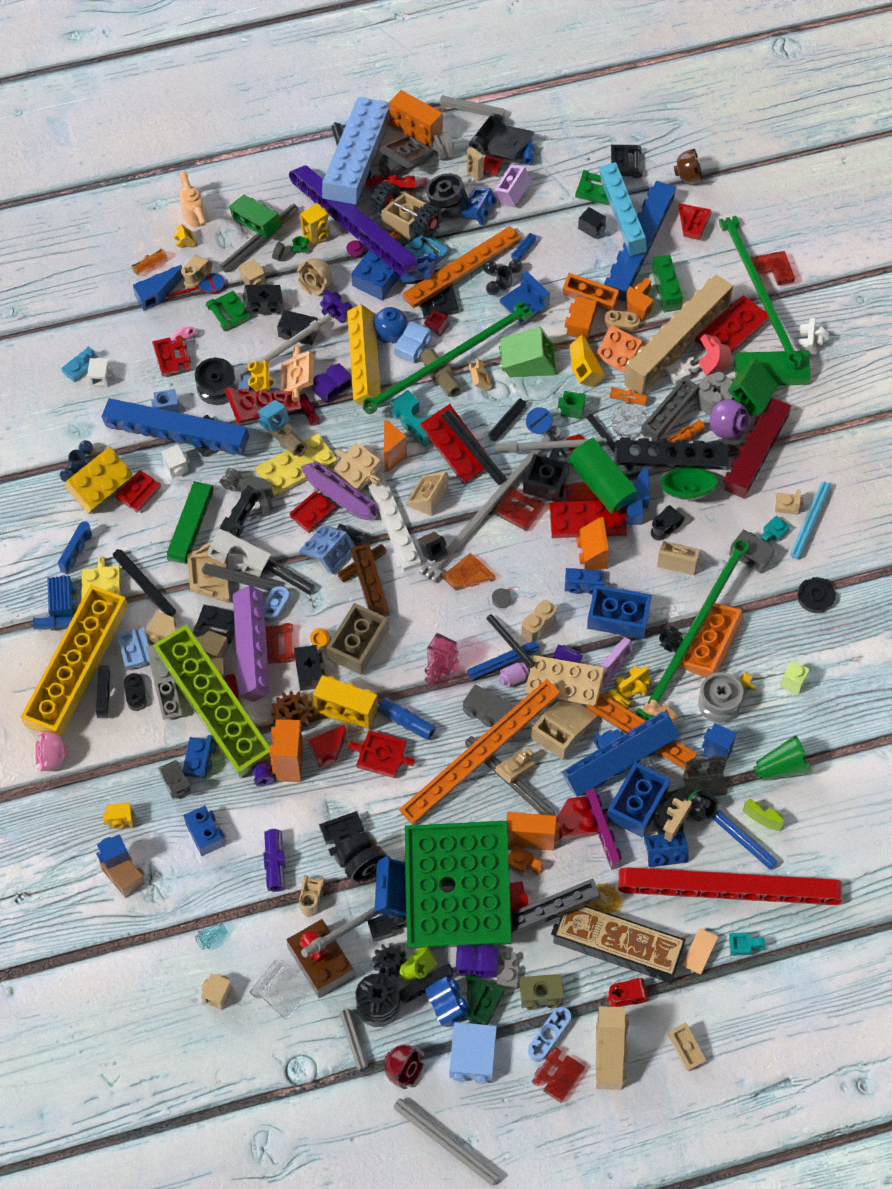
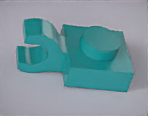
M775 516L764 526V532L760 536L761 540L770 542L772 539H775L778 542L790 530L791 526L778 516Z
M750 932L729 933L730 956L751 955V949L757 951L765 950V937L750 938Z

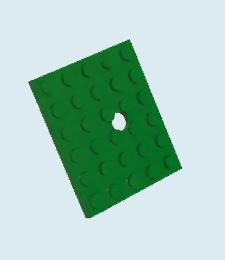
M507 820L404 825L407 948L512 944ZM444 878H452L456 883L455 889L450 893H445L440 889V882Z

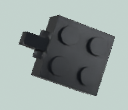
M552 448L549 457L536 453L533 454L523 480L524 494L552 502H559L570 471V463L558 460L560 450Z

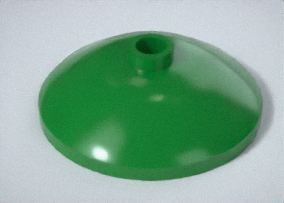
M699 468L676 469L665 474L661 479V488L668 495L681 500H696L711 494L718 485L717 477L713 473Z

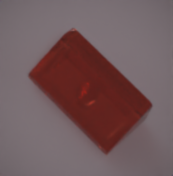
M586 483L563 484V502L599 501L598 497Z

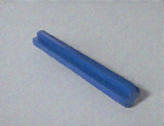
M536 641L521 646L528 655L539 651V645ZM511 650L469 668L467 673L470 679L473 680L521 658L514 650Z
M718 810L712 819L768 869L772 870L777 865V859L721 810Z

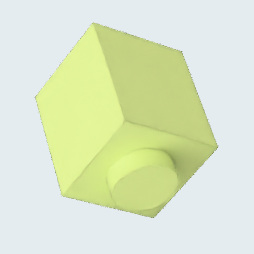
M791 661L783 676L781 687L799 695L807 680L809 668Z

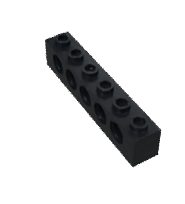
M621 437L620 440L615 442L614 463L619 464V466L725 470L728 467V445H724L720 441L705 444V441L699 440L693 441V443H686V440L668 442L667 439L649 441L648 438H639L636 441L631 440L629 437ZM630 448H636L639 454L636 456L632 455ZM648 449H655L657 456H651L648 453ZM672 449L675 452V457L668 456L667 450ZM686 450L692 451L693 454H694V457H693V458L687 457L686 454H685V451H686ZM704 451L711 452L712 458H706Z

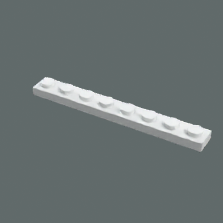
M370 442L361 445L375 455ZM380 467L376 473V476L382 480V483H379L380 486H376L371 481L366 485L373 501L377 504L378 513L403 571H407L421 566V560Z

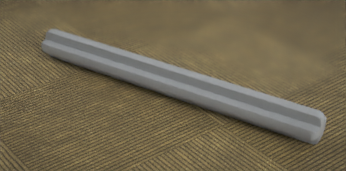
M399 1098L395 1102L394 1109L489 1184L495 1185L500 1177L499 1174L403 1099Z

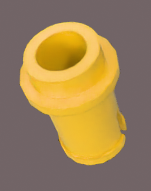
M612 688L606 696L628 709L631 702L619 694V690Z

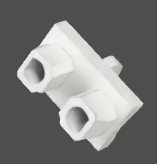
M810 318L809 324L800 325L801 336H808V338L799 339L800 351L808 350L811 355H817V345H822L823 342L829 339V333L824 331L823 327L819 328L815 325V318Z

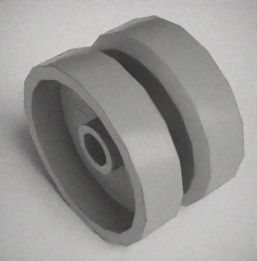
M718 672L707 676L701 684L698 699L700 712L712 722L723 723L734 719L740 711L744 691L742 684L735 676L729 673Z

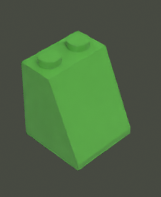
M541 326L500 338L501 346H499V352L502 356L500 366L502 371H505L509 377L550 376L557 374L554 344Z

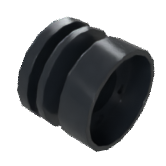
M378 973L368 975L358 983L355 995L357 1013L360 1019L372 1027H384L391 1024L397 1018L400 1011L399 988L396 982L391 977Z

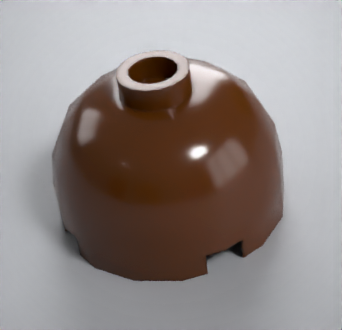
M695 148L681 153L677 158V165L674 166L675 175L679 176L686 184H697L703 180L701 166L698 159H696L698 155Z

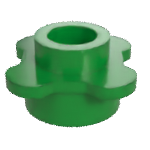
M297 236L292 239V252H308L307 245L309 240L307 238Z

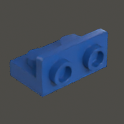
M473 188L468 197V206L460 215L462 218H476L480 225H484L497 203V198L491 188Z
M566 568L564 591L574 594L581 592L593 595L594 585L603 586L604 570Z
M208 735L207 739L189 737L182 770L184 776L206 779L207 773L211 772L212 760L210 758L211 754H215L216 742H213L212 735Z
M684 831L677 832L672 842L664 839L665 834L644 836L649 867L689 862V847Z

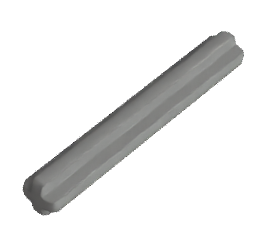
M444 95L440 97L439 103L441 106L490 116L492 113L499 114L503 118L505 116L504 108Z

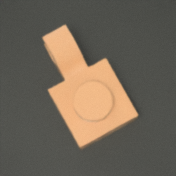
M476 359V366L469 364L473 384L478 388L488 391L492 388L489 373L484 371L483 361Z
M653 699L650 704L645 703L643 707L644 712L654 716L664 711L670 716L674 725L679 717L666 704L660 706Z

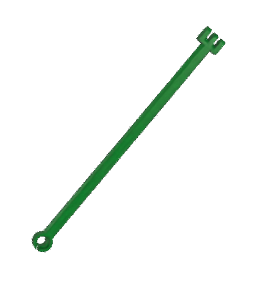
M732 216V221L730 217L725 218L726 223L723 218L719 219L722 231L728 230L787 355V365L791 369H797L801 365L802 357L799 353L795 352L737 230L740 223L737 216Z
M523 301L514 305V312L378 396L364 399L363 410L367 414H373L380 404L518 319L522 318L526 321L533 317L535 313L527 305L525 306Z
M738 539L734 542L733 553L651 695L648 704H650L652 699L659 703L739 559L747 554L749 546L747 541L744 542L743 551L737 550V548L742 547L743 539ZM639 707L635 712V715L641 716L645 721L654 717V715L647 714Z

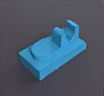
M88 346L61 368L62 373L73 382H76L88 372L90 358L99 357Z

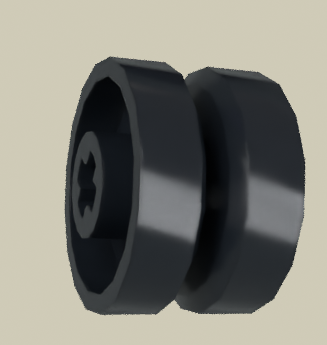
M445 173L438 175L426 187V194L430 204L443 212V218L457 216L468 206L469 199L463 181L457 174Z
M214 357L202 361L196 367L194 373L197 393L201 400L212 405L228 402L224 390L227 387L237 389L234 368L231 363L225 359Z
M362 832L352 837L335 854L336 862L341 868L345 869L346 876L353 883L365 880L376 873L377 860L387 857L383 848L377 846V840L370 832Z

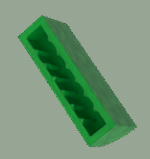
M808 350L795 351L802 357L801 365L797 369L789 368L785 351L735 353V377L743 364L757 358L778 386L809 385L810 361Z
M594 437L579 445L571 453L568 462L611 514L636 500L637 489Z

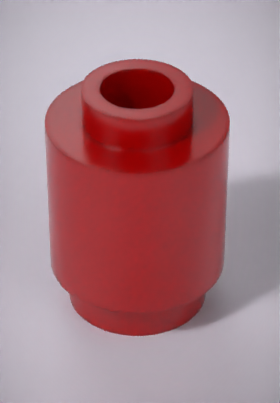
M309 930L301 936L300 945L304 949L311 945L313 940L321 938L317 931L312 932ZM326 945L325 949L318 953L314 952L309 955L310 959L315 960L316 963L324 960L330 953L328 946Z

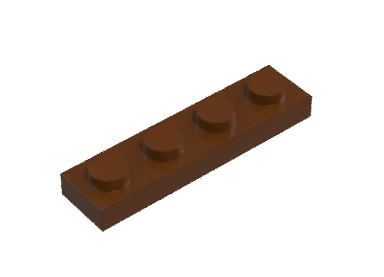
M369 543L351 547V555L367 609L384 617L389 616L390 612Z

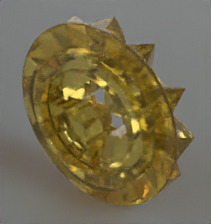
M598 883L597 888L600 896L601 892L605 896H610L607 899V905L604 900H597L590 903L589 906L611 914L620 905V892L616 890L615 886H611L608 883Z

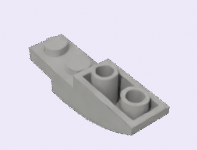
M149 646L147 647L162 718L165 720L182 716L175 681L155 653L154 647Z

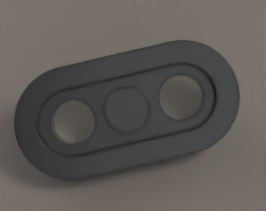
M131 673L124 679L126 701L131 710L140 711L147 704L144 681L140 674Z

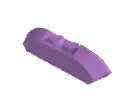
M318 461L301 466L303 474L311 486L318 492L321 490L325 496L335 500L339 506L346 508L349 514L364 520L376 519L378 513L376 502Z

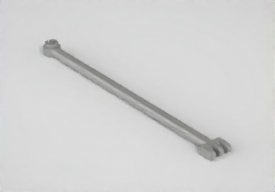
M551 425L549 429L551 434H555L556 425ZM559 427L557 428L556 435L553 436L556 441L561 435ZM546 434L540 442H548L552 440ZM545 449L532 450L446 548L448 554L436 559L433 564L426 562L419 573L421 575L426 573L425 577L427 579L432 577L431 581L436 583L442 576L440 569L527 471L533 454L541 455Z

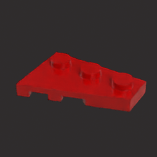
M372 175V178L366 179V186L378 187V184L385 181L397 187L406 188L427 185V177L415 178V176H405V178H399V175H389V178H383V175Z

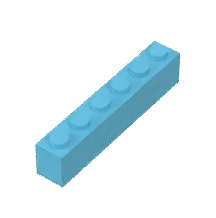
M616 162L600 166L601 183L629 255L633 256L647 252L646 237Z

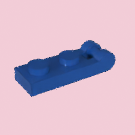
M83 521L78 525L58 561L60 572L68 574L69 570L75 566L78 554L84 550L85 542L92 538L88 522Z

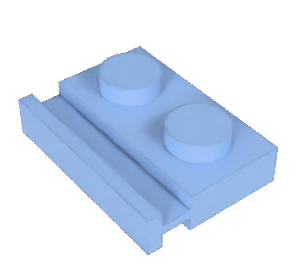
M143 627L139 630L133 629L116 634L126 671L150 663L147 652L149 644Z

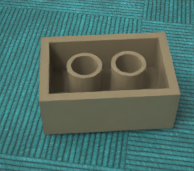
M353 603L326 648L327 659L362 675L389 630L388 618Z

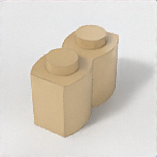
M548 600L541 601L536 606L534 612L523 620L521 637L528 642L540 640L544 631L551 628L555 623L557 607Z

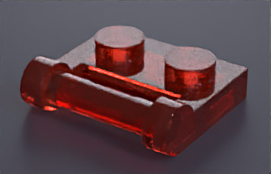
M511 486L504 499L496 508L495 515L527 532L542 511L544 503L525 496ZM515 498L534 509L530 511L511 500Z
M284 623L283 625L265 626L268 664L293 662L295 660V654L292 651L293 624ZM278 634H284V654H279Z

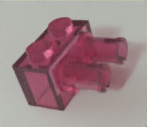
M436 633L427 647L428 666L424 671L427 674V677H425L427 684L435 686L442 673L449 675L451 670L454 671L459 663L457 659L459 651L457 650L456 641Z

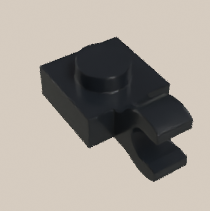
M382 915L367 921L373 942L393 936V929L398 930L406 927L402 915L389 920L387 915Z

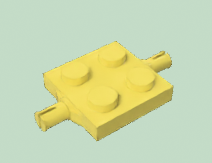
M101 556L98 557V567L82 569L81 601L90 584L121 595L120 566L106 567V558Z

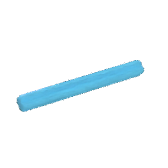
M821 482L790 556L792 558L800 559L830 490V483Z

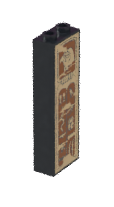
M583 906L559 916V923H555L551 935L554 936V944L671 984L686 939L589 906Z

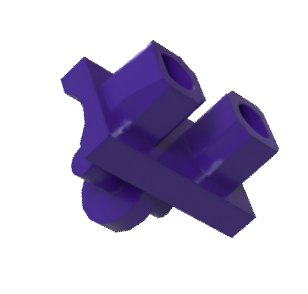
M323 291V299L320 302L321 307H323L322 314L324 316L331 314L340 323L345 322L348 315L347 311L351 310L353 306L349 302L342 303L338 292Z

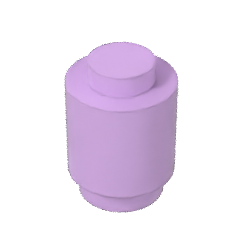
M515 663L500 670L499 680L503 686L505 685L509 688L525 681L529 676V671L524 663Z

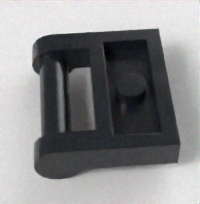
M611 144V163L616 162L621 176L642 177V169L640 168L641 146ZM628 153L633 154V168H629Z
M203 604L197 623L193 628V635L200 636L211 631L227 637L228 644H231L235 634L234 611ZM203 626H208V627H212V628L224 630V631H227V632H226V633H223V632H219V631H215V630L203 628Z

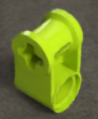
M428 946L416 950L401 966L400 975L405 982H412L415 978L422 979L437 967L438 963Z

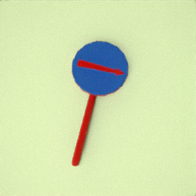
M209 273L199 283V286L167 294V297L198 289L205 293H216L224 287L225 280L220 274Z

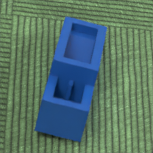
M648 467L643 468L633 484L637 489L636 500L628 504L627 525H642L643 509H648L649 507Z

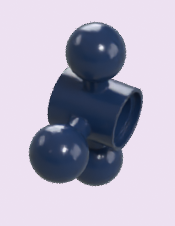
M81 441L78 449L72 450L69 453L68 468H63L59 474L63 482H66L74 473H77L88 464L85 462V455L93 451V444L90 441Z

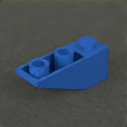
M182 265L172 267L167 271L133 284L134 295L143 311L160 304L167 294L184 278L181 274Z

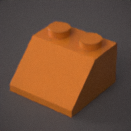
M601 517L581 528L579 537H576L577 548L581 549L579 563L583 564L584 569H607L609 548L604 518Z

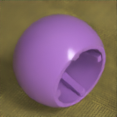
M727 399L718 402L713 407L710 415V428L716 436L727 440L736 439L748 427V412L740 402Z

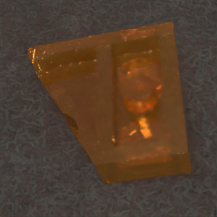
M469 553L443 574V579L457 591L468 586H477L480 582L488 580L493 582L496 580V576L472 553Z

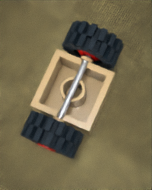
M387 181L377 185L378 188H375V193L371 195L373 198L370 199V206L372 210L382 214L383 227L390 231L396 230V233L399 232L401 237L409 241L417 234L425 238L432 237L433 233L436 234V229L440 228L439 224L442 223L441 219L443 218V212L429 203L426 204L405 192L401 194L397 186Z

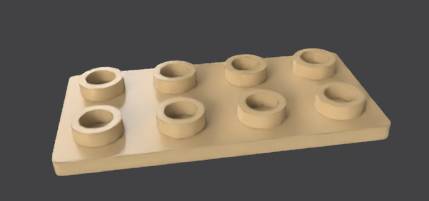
M533 656L532 660L535 662V666L530 668L525 693L530 694L543 681L548 679L561 692V695L556 699L590 706L597 705L605 672L603 667Z

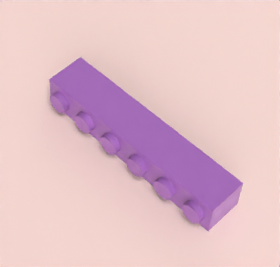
M248 585L233 593L239 697L254 702L270 694L263 591Z

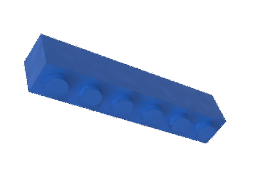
M662 711L561 771L570 790L577 797L586 795V790L604 784L607 779L621 774L625 768L633 765L634 762L639 763L645 756L655 754L662 746L673 743L679 737V734L670 716Z

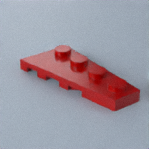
M227 387L224 390L237 423L260 419L257 411L274 400L285 406L288 414L299 412L302 409L300 400L293 401L292 392L290 391L266 392V390L260 389L258 391H250L245 388L235 390L231 387Z

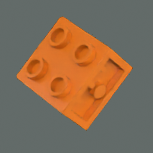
M610 325L595 357L626 373L625 365L630 358H634L638 349L642 346L645 347L647 343Z

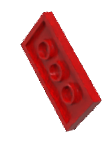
M743 295L699 333L695 341L704 347L700 340L704 334L716 336L721 341V344L729 346L731 353H733L770 319L767 312Z
M448 404L422 421L420 427L464 484L485 469L442 419V414L450 410L479 445L480 443L451 404Z
M600 500L549 502L551 538L579 537L581 528L601 517L604 518L606 536H627L625 507L611 514Z

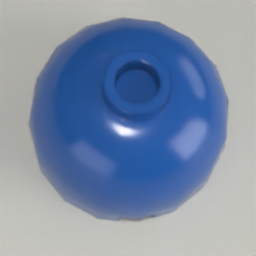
M386 307L380 310L374 318L377 339L383 343H386V341L392 342V344L397 343L408 326L406 315L394 307Z

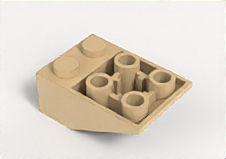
M559 700L532 727L531 739L564 760L598 716L579 703Z

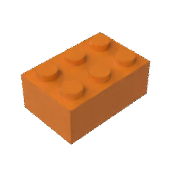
M400 90L389 102L390 126L403 132L405 135L409 134L432 148L433 136H441L443 133V113L403 90Z
M276 719L275 727L271 728V739H273V745H270L272 772L276 774L277 782H301L303 739L300 720Z

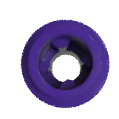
M564 644L557 645L553 659L581 663L583 655Z

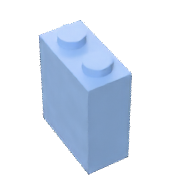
M454 1022L449 1078H453L457 1082H465L466 1080H475L479 1084H486L487 1081L492 1082L496 1026Z

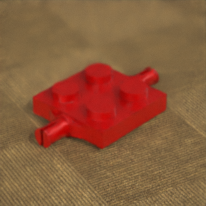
M371 730L368 731L366 739L362 744L350 741L348 749L359 751L357 768L395 778L401 764L413 767L415 763V758L404 756L407 740Z

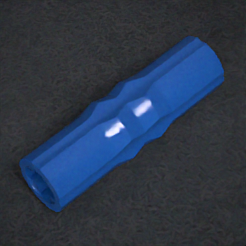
M386 697L381 701L377 712L427 741L435 732V725Z

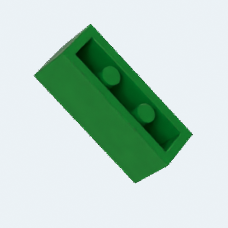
M244 194L229 206L235 221L265 238H269L282 227L281 217L277 211L267 208L266 205L260 204L254 198Z
M671 255L653 257L651 271L663 312L681 310L683 296Z

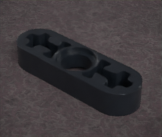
M109 665L98 667L97 718H108L110 692Z
M450 964L444 965L427 974L426 977L418 979L399 991V997L403 1004L409 1003L426 994L425 988L445 976L453 978L456 973Z

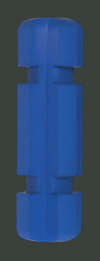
M528 233L525 237L526 239H523L516 248L517 250H514L511 254L512 260H521L531 245L535 243L536 235Z

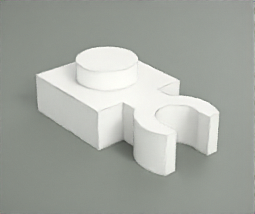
M691 357L685 364L680 360L666 367L665 372L676 385L683 377L690 378L691 373L697 372L700 365L692 366L694 357Z

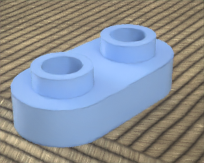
M277 586L273 588L265 599V621L272 622L277 620L287 605L289 592L285 587Z

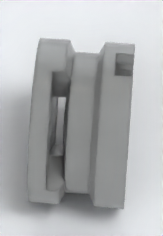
M442 133L441 136L434 135L433 146L437 158L442 159L444 156H453L452 143L448 133Z

